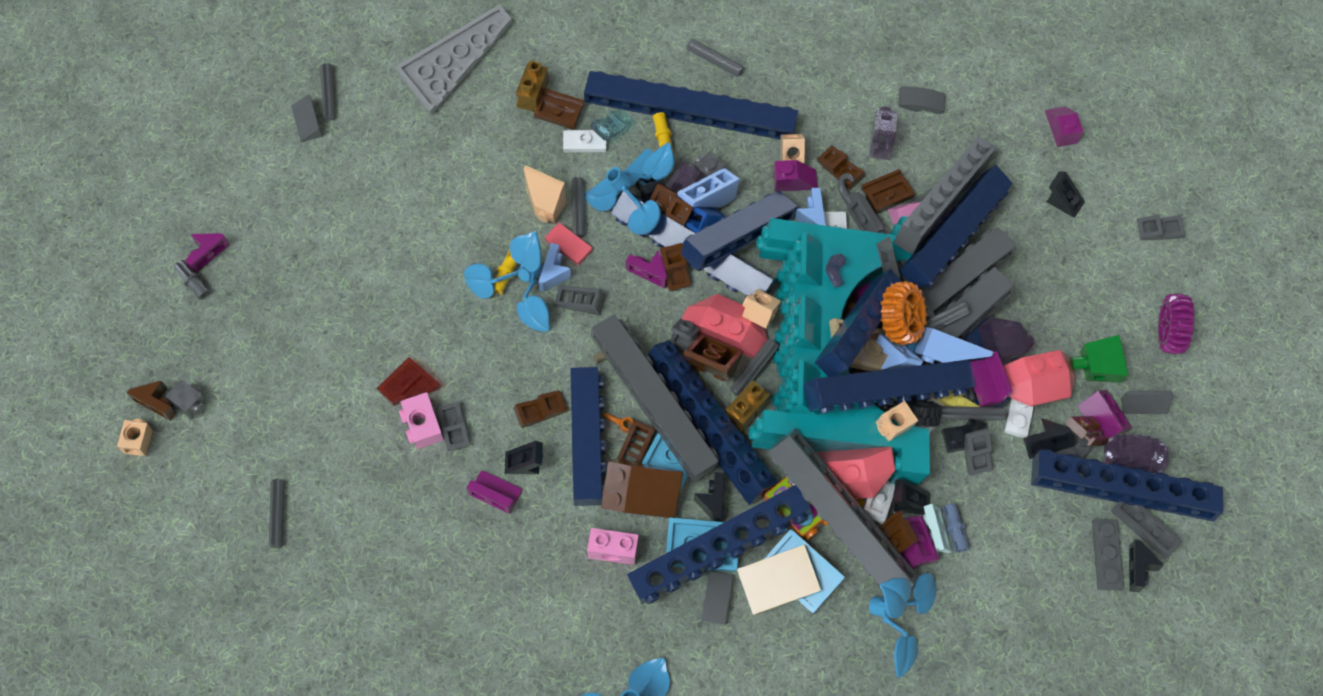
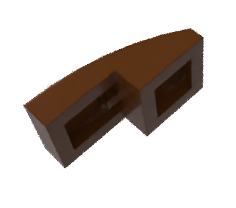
M832 145L817 158L820 165L837 180L843 174L848 173L852 175L854 182H851L849 179L845 181L846 187L850 190L865 177L862 169L848 161V155Z
M658 183L650 200L659 205L660 210L665 212V216L684 226L694 207L677 195L678 193Z
M682 243L660 248L669 291L691 285L686 268L687 262L681 255Z
M560 390L538 395L535 400L515 404L514 411L521 428L561 415L567 412V407Z

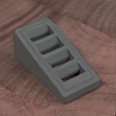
M559 285L554 306L600 316L605 295L601 289ZM566 292L570 293L568 302H564ZM575 294H577V301L576 303H573ZM584 296H587L586 303L582 304Z

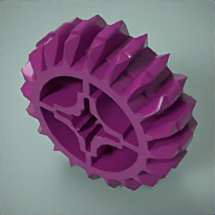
M1180 293L1169 294L1162 301L1158 319V341L1163 352L1182 354L1189 348L1193 335L1195 310L1192 299L1188 295Z

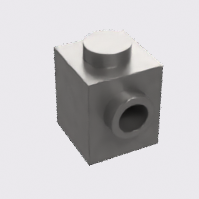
M709 152L705 156H700L695 161L694 177L700 181L725 168V165Z
M182 379L166 395L168 401L190 419L195 415L201 414L207 403L203 397L204 391L195 384L191 387Z

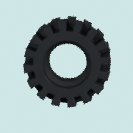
M912 399L911 402L906 403L918 419L915 425L919 427H936L940 425L942 405H939V403L928 402L927 400L917 402V399Z

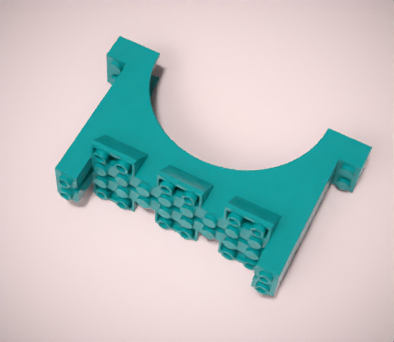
M902 216L897 224L893 225L890 234L770 218L767 225L763 226L761 236H758L756 241V249H759V258L783 261L781 269H778L776 273V282H779V289H777L775 298L781 300L778 310L783 314V321H781L779 330L775 331L774 341L779 347L773 357V363L777 364L778 376L782 377L778 391L772 397V406L775 407V411L763 410L760 416L756 417L755 423L750 426L749 439H752V448L770 450L774 443L796 428L815 452L892 447L895 471L887 480L892 484H895V480L904 479L917 486L930 474L929 429L913 426L908 431L888 442L886 437L880 434L875 423L885 413L876 405L866 409H859V406H853L854 409L840 412L839 408H837L832 413L820 415L819 411L809 412L803 385L815 378L828 377L814 362L831 339L829 321L833 318L841 319L846 300L854 294L855 289L870 283L883 273L877 243L890 237L897 263L901 260H908L912 255L893 243L902 224L908 217ZM847 369L839 375H847L850 373ZM891 419L894 425L899 426L897 421Z

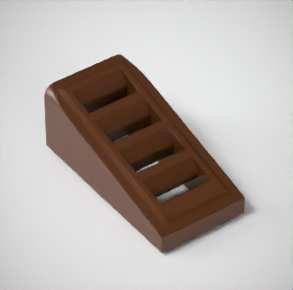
M634 420L617 459L625 460L623 459L624 455H628L637 459V463H641L656 429ZM636 430L648 434L647 437L644 438L635 434ZM632 438L644 442L643 446L631 442ZM628 446L639 450V455L628 451Z

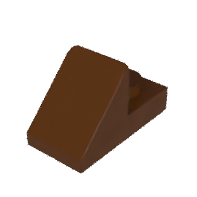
M162 381L131 388L127 391L132 401L169 421L176 414L171 408L172 404L162 398V395L167 390Z

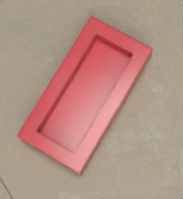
M558 223L545 236L546 242L558 244L560 252L577 266L592 252L591 246L561 223Z

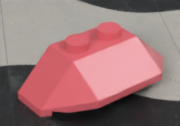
M715 294L687 307L682 317L683 320L690 321L700 328L699 336L703 333L744 351L743 355L752 359L768 339L764 327L742 317L745 307L742 306L743 304L719 294Z
M1061 350L1022 357L1003 366L1013 390L1009 397L1032 407L1069 399L1072 395L1076 374L1072 369L1068 355Z
M892 447L816 452L854 499L874 498L895 471Z

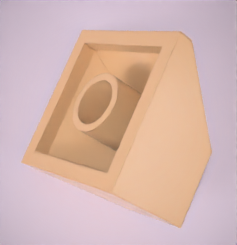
M525 165L526 190L534 214L542 222L547 223L549 221L555 223L566 205L565 183Z

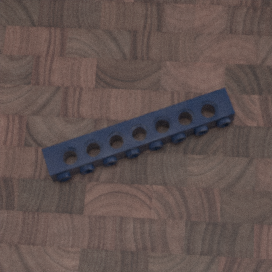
M668 340L654 345L647 354L653 363L652 368L657 374L660 373L666 381L665 386L669 392L673 391L676 394L679 406L690 414L692 418L691 423L696 429L699 428L702 431L708 447H712L719 457V466L748 505L762 500L764 494L778 484L772 473L767 469L756 452H754L744 436L732 423L673 343Z
M1039 450L1032 459L1031 485L1113 502H1124V504L1133 506L1139 505L1148 509L1212 522L1223 513V487L1216 486L1210 482L1201 483L1191 481V479L1185 477L1176 478L1165 473L1146 472L1141 468L1132 469L1123 467L1120 464L1102 463L1096 459H1082L1072 454H1057L1052 450Z
M794 485L628 573V580L641 604L654 603L660 599V594L666 591L672 593L681 588V583L687 580L692 582L703 576L702 572L709 568L715 570L724 564V560L730 557L735 559L746 552L745 549L753 545L756 548L767 541V537L773 534L779 536L788 530V526L794 523L799 525L807 521L811 508L803 498L801 490ZM781 508H787L790 511V515L781 517L777 511ZM760 519H765L769 522V526L767 528H759L756 523ZM744 530L748 533V537L740 540L736 538V532ZM722 541L727 544V548L723 551H717L714 545ZM696 553H703L706 555V559L698 563L693 560V556ZM675 564H682L685 567L684 571L680 574L673 573L671 569ZM655 575H660L663 577V582L660 585H652L650 583L651 578Z

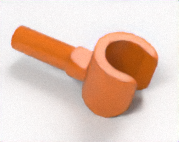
M606 412L603 414L604 418L619 425L622 432H629L630 429L624 427L623 423L627 422L632 425V418L625 417L620 419Z

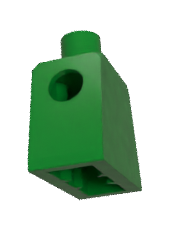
M1120 335L1088 342L1080 350L1081 356L1070 357L1072 369H1084L1086 381L1123 383L1128 376Z

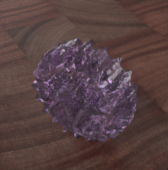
M1133 433L1131 435L1122 434L1121 436L1115 435L1106 441L1104 459L1107 464H1120L1123 467L1132 469L1141 468L1146 472L1157 474L1167 468L1169 451L1168 446L1157 438L1153 439L1150 436L1134 435Z

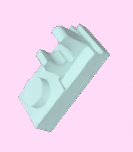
M934 504L924 506L925 514L923 519L926 526L931 529L932 533L929 534L932 541H934L937 553L941 551L952 553L941 508Z

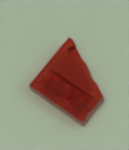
M408 357L376 389L386 400L395 406L401 404L400 401L426 392L429 394L441 388V385Z

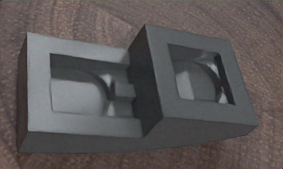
M902 86L899 90L898 106L915 112L923 109L935 114H941L944 112L945 93L920 87Z
M1159 215L1137 218L1141 240L1185 238L1181 215L1160 218Z
M459 402L436 407L447 451L469 446L470 442Z
M988 428L965 434V460L969 475L992 470L990 458L992 445Z
M709 571L701 621L725 625L733 575Z

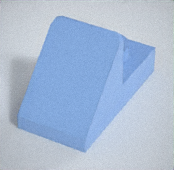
M811 188L810 197L806 199L807 208L797 209L795 219L803 223L826 226L820 188Z
M550 244L539 279L540 291H546L571 278V269L561 266L563 254L560 253V246L558 244Z
M880 334L876 342L883 348L882 351L888 355L881 370L921 366L923 363L907 346L895 344V342H891L889 337Z

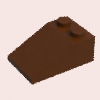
M702 333L685 350L683 355L687 363L693 365L694 369L714 374L713 376L718 380L730 381L737 370L744 351Z
M614 458L608 461L601 508L623 513L676 518L683 471Z

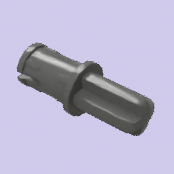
M184 260L175 263L174 270L184 280V285L189 287L199 300L204 299L210 294V289L201 281L200 275L194 273Z

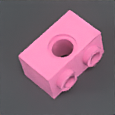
M427 392L400 401L403 409L399 410L403 424L408 422L410 430H407L406 434L410 444L415 443L416 448L420 449L443 441ZM418 419H425V422L421 425L414 424Z
M591 528L587 549L588 558L635 565L638 535Z

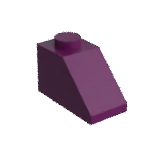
M1066 106L1045 110L1057 147L1078 144L1083 134L1078 114Z
M798 160L774 162L773 180L775 192L779 190L802 191L818 188L816 169Z

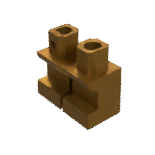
M532 60L529 63L527 62L515 93L518 97L516 103L518 108L535 111L539 99L543 95V90L549 82L548 68L543 67L541 63Z
M752 380L726 408V415L740 433L769 404L770 394Z

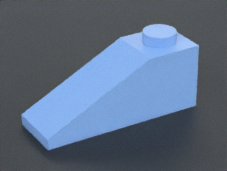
M723 168L680 190L677 195L692 207H722L736 199L740 179Z
M924 327L925 332L922 333V337L919 339L914 352L922 356V361L934 364L935 361L944 363L990 357L993 354L990 350L928 327Z

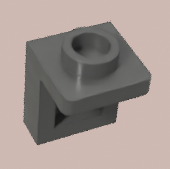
M680 318L672 327L671 331L673 334L670 341L676 348L685 352L696 340L700 328L692 322Z

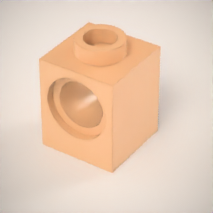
M802 134L781 135V161L798 160L805 164V138ZM791 147L798 148V152L794 156L787 155V151Z
M756 289L752 295L748 294L742 305L745 307L742 317L767 328L774 319L781 300Z
M904 401L882 414L875 423L880 434L886 437L889 442L911 429L918 422V419ZM891 419L897 421L899 426L894 425Z
M142 419L124 420L117 447L124 454L146 457L153 433L152 428ZM140 433V436L137 439L132 440V437L135 434Z

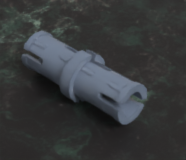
M952 503L943 506L942 510L948 526L946 530L952 538L955 553L970 550L964 531L966 529L965 523L961 521L957 504Z

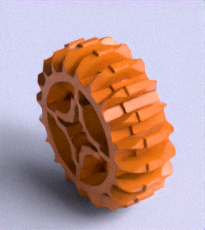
M896 282L887 287L886 293H883V301H881L882 310L880 311L882 318L880 321H883L882 329L886 330V337H889L890 341L895 342V344L908 345L916 343L918 339H921L922 333L925 332L924 325L927 324L926 316L928 315L926 313L927 306L924 303L925 297L922 296V290L912 282Z

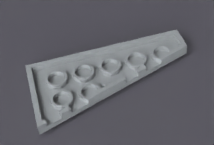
M499 4L395 67L396 72L432 115L512 24V18Z

